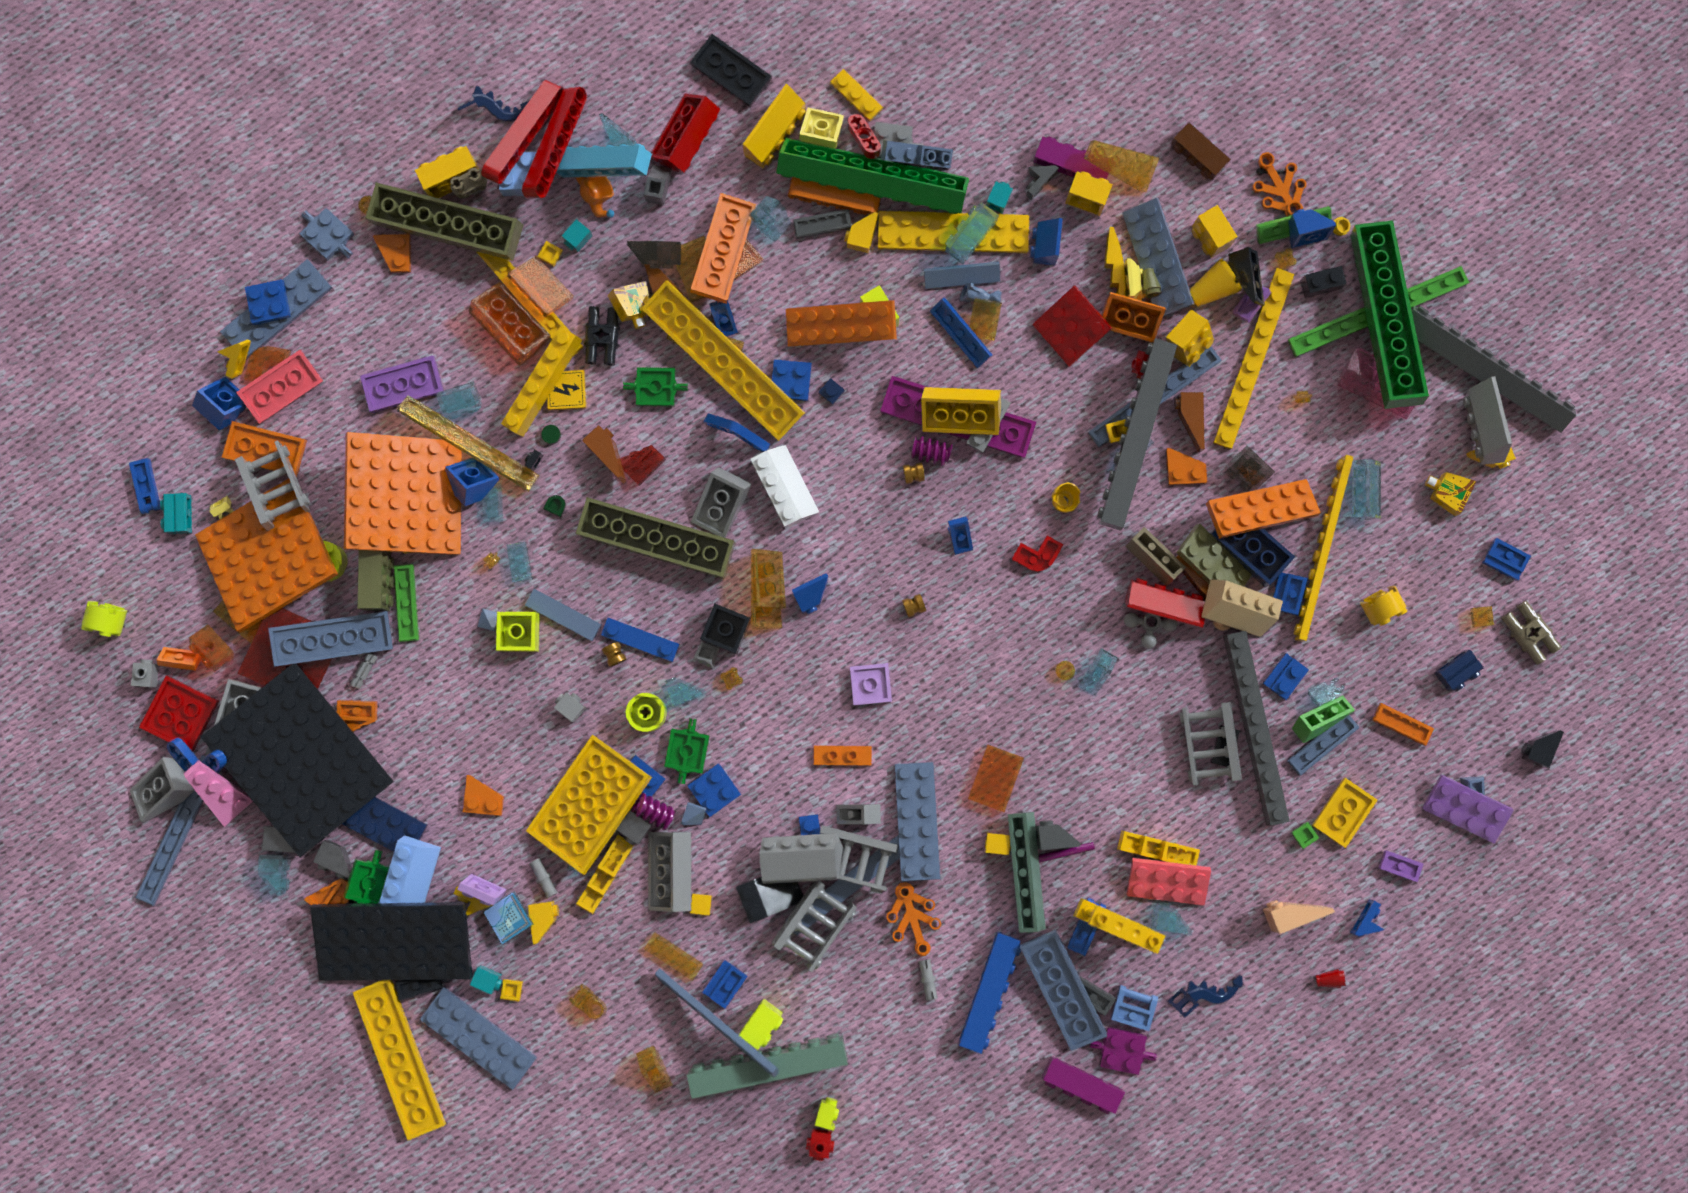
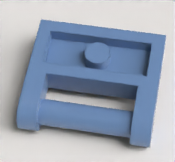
M1120 985L1110 1019L1149 1031L1157 1006L1158 996H1148L1126 989V986ZM1124 996L1148 1003V1010L1123 1002Z

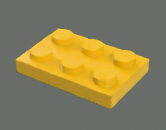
M1343 778L1311 826L1343 848H1346L1378 800L1347 778Z

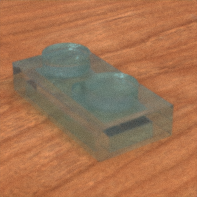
M496 483L482 499L483 522L504 521L502 484Z
M524 541L506 545L512 582L533 580L527 543Z

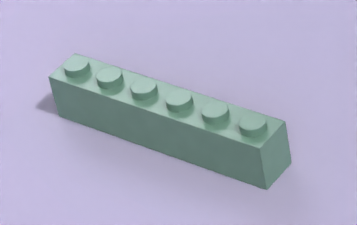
M1034 812L1008 814L1019 933L1039 932L1045 930L1046 926Z

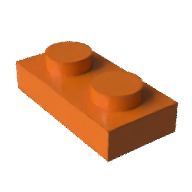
M163 647L156 661L158 666L196 671L202 659V653L199 651Z

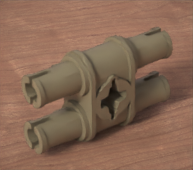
M471 168L467 173L451 179V190L457 197L466 199L471 194L484 190L487 187V179L482 177L481 170Z
M1526 600L1516 606L1527 620L1526 624L1521 625L1512 612H1508L1501 619L1510 629V636L1514 637L1521 646V650L1527 652L1535 664L1538 665L1547 659L1537 647L1538 641L1542 640L1551 653L1557 652L1562 646L1552 635V628H1549L1541 618L1542 615L1536 614ZM1530 629H1535L1534 632L1532 633L1533 636H1528L1529 633L1531 632Z

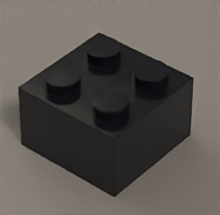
M714 603L700 640L737 655L752 619Z

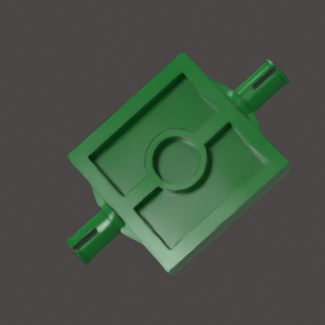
M637 367L635 383L623 382V390L635 391L636 406L675 407L677 391H688V383L677 384L675 368Z
M689 718L688 728L685 730L671 729L664 767L674 768L679 771L677 783L685 784L687 773L696 772L703 774L710 735L700 734L695 731L697 719Z
M375 850L372 861L354 860L343 895L344 898L354 900L358 904L380 902L390 868L379 863L382 851Z

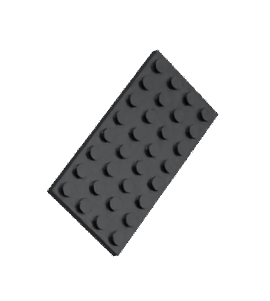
M465 902L313 904L310 907L319 981L471 979L473 976Z

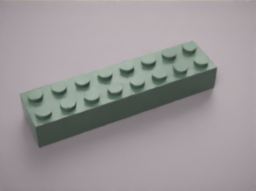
M838 1033L830 1034L824 1040H819V1037L808 1040V1043L801 1045L800 1042H793L788 1044L789 1047L781 1049V1046L769 1048L770 1051L762 1053V1050H757L778 1068L779 1073L774 1078L749 1056L743 1057L742 1054L731 1056V1059L728 1061H724L723 1058L716 1059L709 1065H704V1063L694 1064L687 1074L691 1099L848 1065L843 1035L839 1036Z

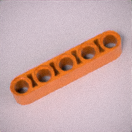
M795 177L791 178L787 195L790 199L794 197L798 198L799 201L816 202L817 205L826 207L835 206V209L853 210L854 213L866 215V213H878L881 198H877L873 194H859L854 190H841L831 185L822 186L818 182H804Z

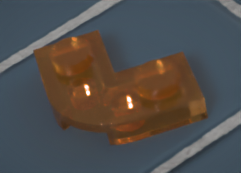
M263 346L256 349L249 358L244 380L254 381L267 372L269 366L274 367L288 358L291 351L271 346Z

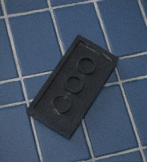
M714 34L709 36L690 61V65L748 107L753 105L772 80V75Z

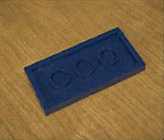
M377 797L343 823L346 827L393 852L395 851L397 840L404 835L420 840L428 824Z

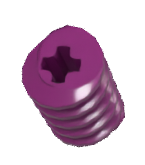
M921 436L919 440L915 437L911 458L914 459L918 454L919 461H921L925 456L927 463L933 458L934 465L940 460L943 467L949 461L953 444L947 449L946 442L939 446V442L936 440L932 445L931 438L925 443L924 436Z
M645 793L640 794L631 808V812L636 810V817H639L642 813V820L645 821L650 817V824L655 820L656 827L663 824L662 829L664 831L671 824L675 814L672 806H667L664 802L660 803L658 799L653 800L652 796L646 797Z

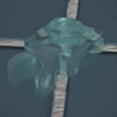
M1338 678L1332 679L1330 685H1327L1324 681L1308 691V695L1317 707L1336 698L1335 694H1341L1344 691V685L1340 688L1335 687V684L1339 681Z

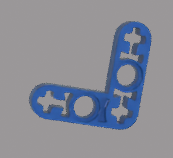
M707 413L703 421L714 429L735 435L761 452L767 451L771 445L735 421Z
M175 738L167 743L168 752L185 772L199 760L182 739ZM215 750L207 755L202 763L216 773H219L226 765L227 759L222 751Z

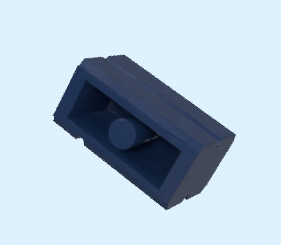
M1468 649L1434 672V674L1447 691L1455 690L1457 692L1465 687L1464 682L1468 679L1472 681L1481 675L1479 671L1483 669V665L1474 653Z

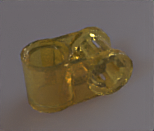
M580 984V989L573 997L569 998V1001L591 1019H598L605 1015L607 1006L604 1001L596 996L586 985ZM594 1004L601 1007L599 1015L595 1014L592 1010Z

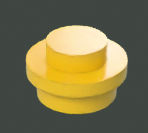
M1338 217L1333 220L1336 223V227L1333 230L1335 235L1343 236L1349 232L1350 222L1348 219Z

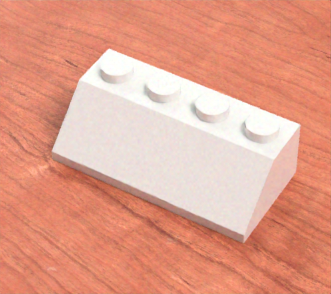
M786 445L767 450L751 458V462L785 529L819 513Z

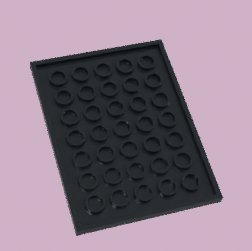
M297 663L290 665L200 736L212 752L220 750L224 753L227 759L224 767L299 857L305 855L395 782Z

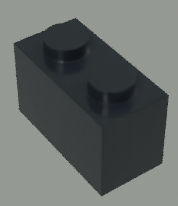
M1342 266L1307 274L1300 280L1305 298L1340 290L1347 284Z

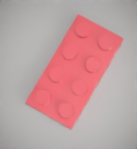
M300 349L236 393L258 423L261 424L322 383L323 379Z
M1132 858L1127 896L1205 906L1211 868Z

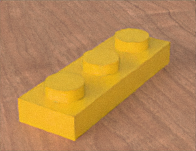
M844 69L830 81V84L869 122L883 109Z

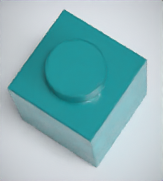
M996 181L988 197L986 207L1003 214L1013 188L1006 182L1001 181L999 183Z
M576 219L562 234V238L565 241L563 244L569 250L575 249L579 252L593 235L587 227Z
M480 965L476 969L470 986L491 995L495 990L499 991L503 982L501 980L502 974Z

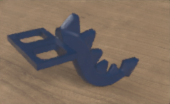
M476 86L472 94L474 99L458 106L457 109L459 111L476 103L478 108H486L499 120L514 121L529 101L521 103V109L514 107L513 112H511L508 105L502 109V100L494 101L493 91L483 94L481 88Z
M1241 975L1237 976L1232 981L1233 986L1226 987V992L1223 988H1219L1217 991L1215 985L1208 988L1206 981H1202L1199 986L1190 981L1187 991L1181 988L1168 1002L1186 1018L1199 1005L1197 1001L1200 999L1214 1004L1223 1003L1231 999L1238 988L1242 987L1243 977ZM1183 993L1184 997L1175 1004L1173 1000ZM1189 1002H1192L1193 1006L1187 1012H1183L1182 1009Z

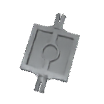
M876 122L874 135L881 145V153L883 140L924 145L913 143L912 126Z

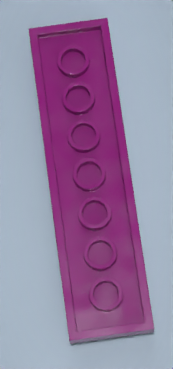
M891 376L880 413L922 426L921 397L926 386ZM1006 412L1000 422L999 435H993L987 447L1025 459L1036 421ZM946 433L967 441L971 434Z

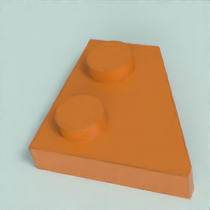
M410 234L373 235L392 273L411 272Z
M340 878L312 895L305 897L304 901L311 906L313 904H348L350 899L343 897L348 880Z

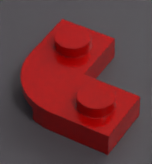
M1048 535L1045 537L1038 552L1020 543L1011 560L1031 571H1043L1054 563L1064 544Z

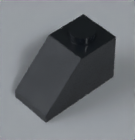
M1561 730L1552 731L1529 740L1522 747V759L1542 768H1550L1564 732Z

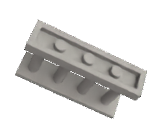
M278 440L274 442L277 451L253 462H247L242 456L235 459L260 524L267 531L275 528L272 523L275 517L299 506L305 512H310L308 504H310L309 498L305 493L303 494L288 456H290V452L287 446H282ZM281 458L284 467L262 477L254 478L252 473L255 471L254 469ZM288 474L291 483L266 494L260 493L259 488H261V485ZM294 490L297 496L296 500L271 511L267 510L266 504H268V501Z
M1231 702L1221 703L1222 707H1219V710L1189 713L1188 708H1182L1183 712H1180L1181 724L1185 725L1191 770H1188V777L1190 782L1193 781V786L1199 785V779L1228 775V777H1232V781L1242 780ZM1218 717L1224 720V727H1221V729L1192 732L1190 721ZM1223 737L1227 740V746H1224V748L1194 751L1193 740ZM1220 756L1229 757L1230 765H1227V768L1197 771L1196 759Z
M822 825L821 834L837 833L839 839L843 840L844 847L838 879L870 887V891L882 894V891L887 892L888 888L882 886L889 856L892 853L897 854L899 846ZM854 843L862 845L861 848L863 849L855 879L844 876L851 847L854 846ZM876 848L881 850L880 853L882 855L873 884L863 881L870 851Z
M820 880L813 881L771 942L778 950H781L782 947H788L807 960L808 964L806 967L811 972L814 968L817 969L823 961L821 958L847 920L850 921L856 913V906L852 902L846 907L824 891L825 885ZM816 898H821L842 913L836 923L813 908L812 904ZM805 914L811 915L831 929L825 939L802 924L801 920ZM798 930L820 945L814 955L791 941L790 935L793 931Z

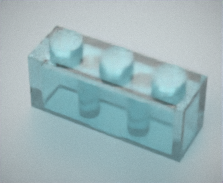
M982 202L978 206L974 205L968 213L969 218L966 221L962 220L957 227L958 232L954 236L950 235L945 242L947 245L945 251L963 265L998 221L999 215Z
M1373 459L1352 461V518L1361 520L1381 519L1380 461Z

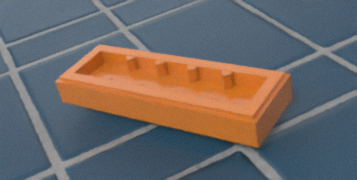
M1379 703L1372 718V721L1423 746L1427 745L1434 730L1433 727L1383 703Z
M814 746V765H872V746Z

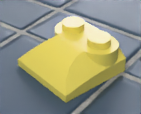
M807 108L799 140L836 149L844 115Z
M1128 258L1124 263L1125 296L1142 301L1145 298L1143 287L1141 286L1143 269H1140L1139 265L1131 258Z

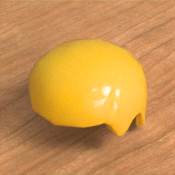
M1073 483L1060 484L1052 493V505L1058 512L1068 513L1074 511L1080 504V489Z

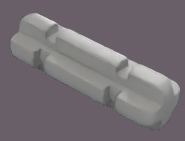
M372 653L366 654L365 661H362L355 674L356 677H353L350 685L357 689L361 688L364 683L362 681L366 679L373 667L371 665L377 660V656Z

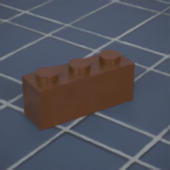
M1190 122L1183 127L1171 142L1172 148L1176 153H1182L1191 166H1196L1201 170L1200 173L1204 178L1211 179L1212 181L1231 160Z

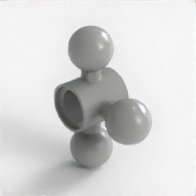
M1128 613L1124 617V624L1127 627L1134 628L1140 624L1146 630V634L1141 639V644L1146 649L1154 648L1157 643L1153 630L1163 627L1165 631L1172 632L1178 625L1177 620L1169 618L1161 620L1158 615L1151 613L1143 616V618H1139L1135 613ZM1148 617L1155 620L1154 627H1149L1146 624Z

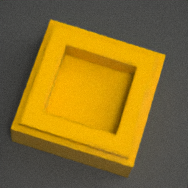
M546 241L537 258L554 267L563 250Z
M693 893L690 913L710 915L712 895Z
M503 979L500 999L520 1001L523 981Z

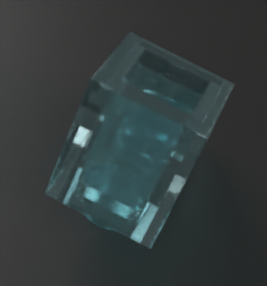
M259 855L258 875L276 895L286 894L290 884L289 879H287V871L290 869L288 855Z

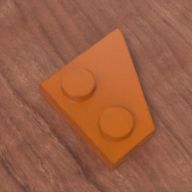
M1166 448L1168 485L1207 483L1206 463L1171 448Z
M337 700V713L351 730L355 731L377 721V701Z
M467 775L463 812L502 816L504 796L473 776Z

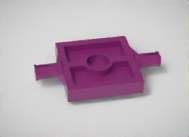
M1107 1027V1037L1102 1042L1095 1041L1089 1046L1090 1048L1101 1050L1100 1067L1139 1075L1144 1059L1156 1062L1157 1053L1146 1052L1145 1050L1146 1035Z

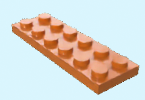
M720 193L690 293L727 304L757 204Z
M895 300L785 309L788 347L897 339Z
M1307 479L1208 500L1205 503L1219 538L1312 518L1321 514Z

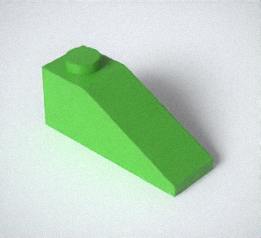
M1342 695L1299 716L1292 730L1305 743L1352 714L1355 709Z

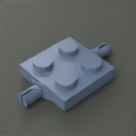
M327 208L315 217L308 213L307 210L301 214V217L308 222V225L299 233L300 236L327 261L339 252L344 254L346 258H350L349 255H353V252L346 247V244L354 233Z

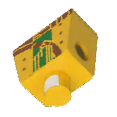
M646 281L615 288L608 294V298L622 322L632 320L635 329L646 326L643 317L647 314L641 309L649 300Z
M1446 472L1439 479L1430 475L1425 482V486L1434 490L1430 497L1431 500L1452 515L1457 516L1462 513L1477 481Z

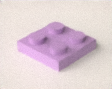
M888 663L850 667L853 705L892 702Z
M470 874L460 882L457 889L462 891L464 896L475 897L482 904L488 906L495 905L506 892V889L473 874Z

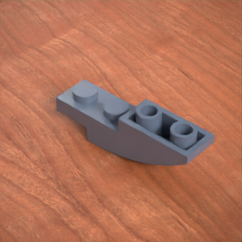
M883 140L881 160L951 168L953 149Z

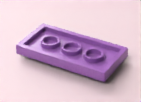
M433 355L360 376L369 412L371 413L444 393L436 359Z
M1442 774L1423 805V810L1494 844L1514 811L1511 807Z

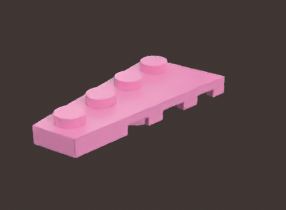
M199 760L184 773L187 781L224 827L253 802L246 792Z

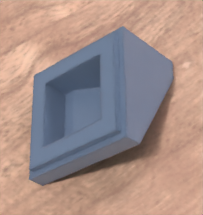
M482 609L477 627L496 632L497 612Z
M1484 777L1460 778L1461 784L1485 795Z
M688 802L681 824L702 825L706 808Z

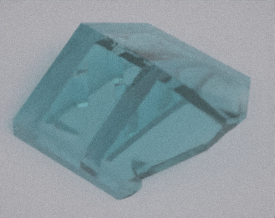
M765 196L749 214L757 229L774 242L792 224L785 207L780 201Z

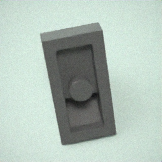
M1031 166L1028 168L1027 173L1035 179L1026 188L1028 189L1026 196L1031 201L1057 174L1058 167Z

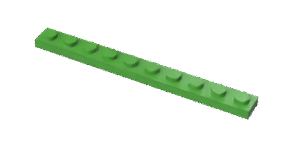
M1462 266L1408 288L1411 308L1414 305H1421L1468 285L1469 281ZM1363 307L1290 338L1288 343L1295 358L1367 328L1365 308Z

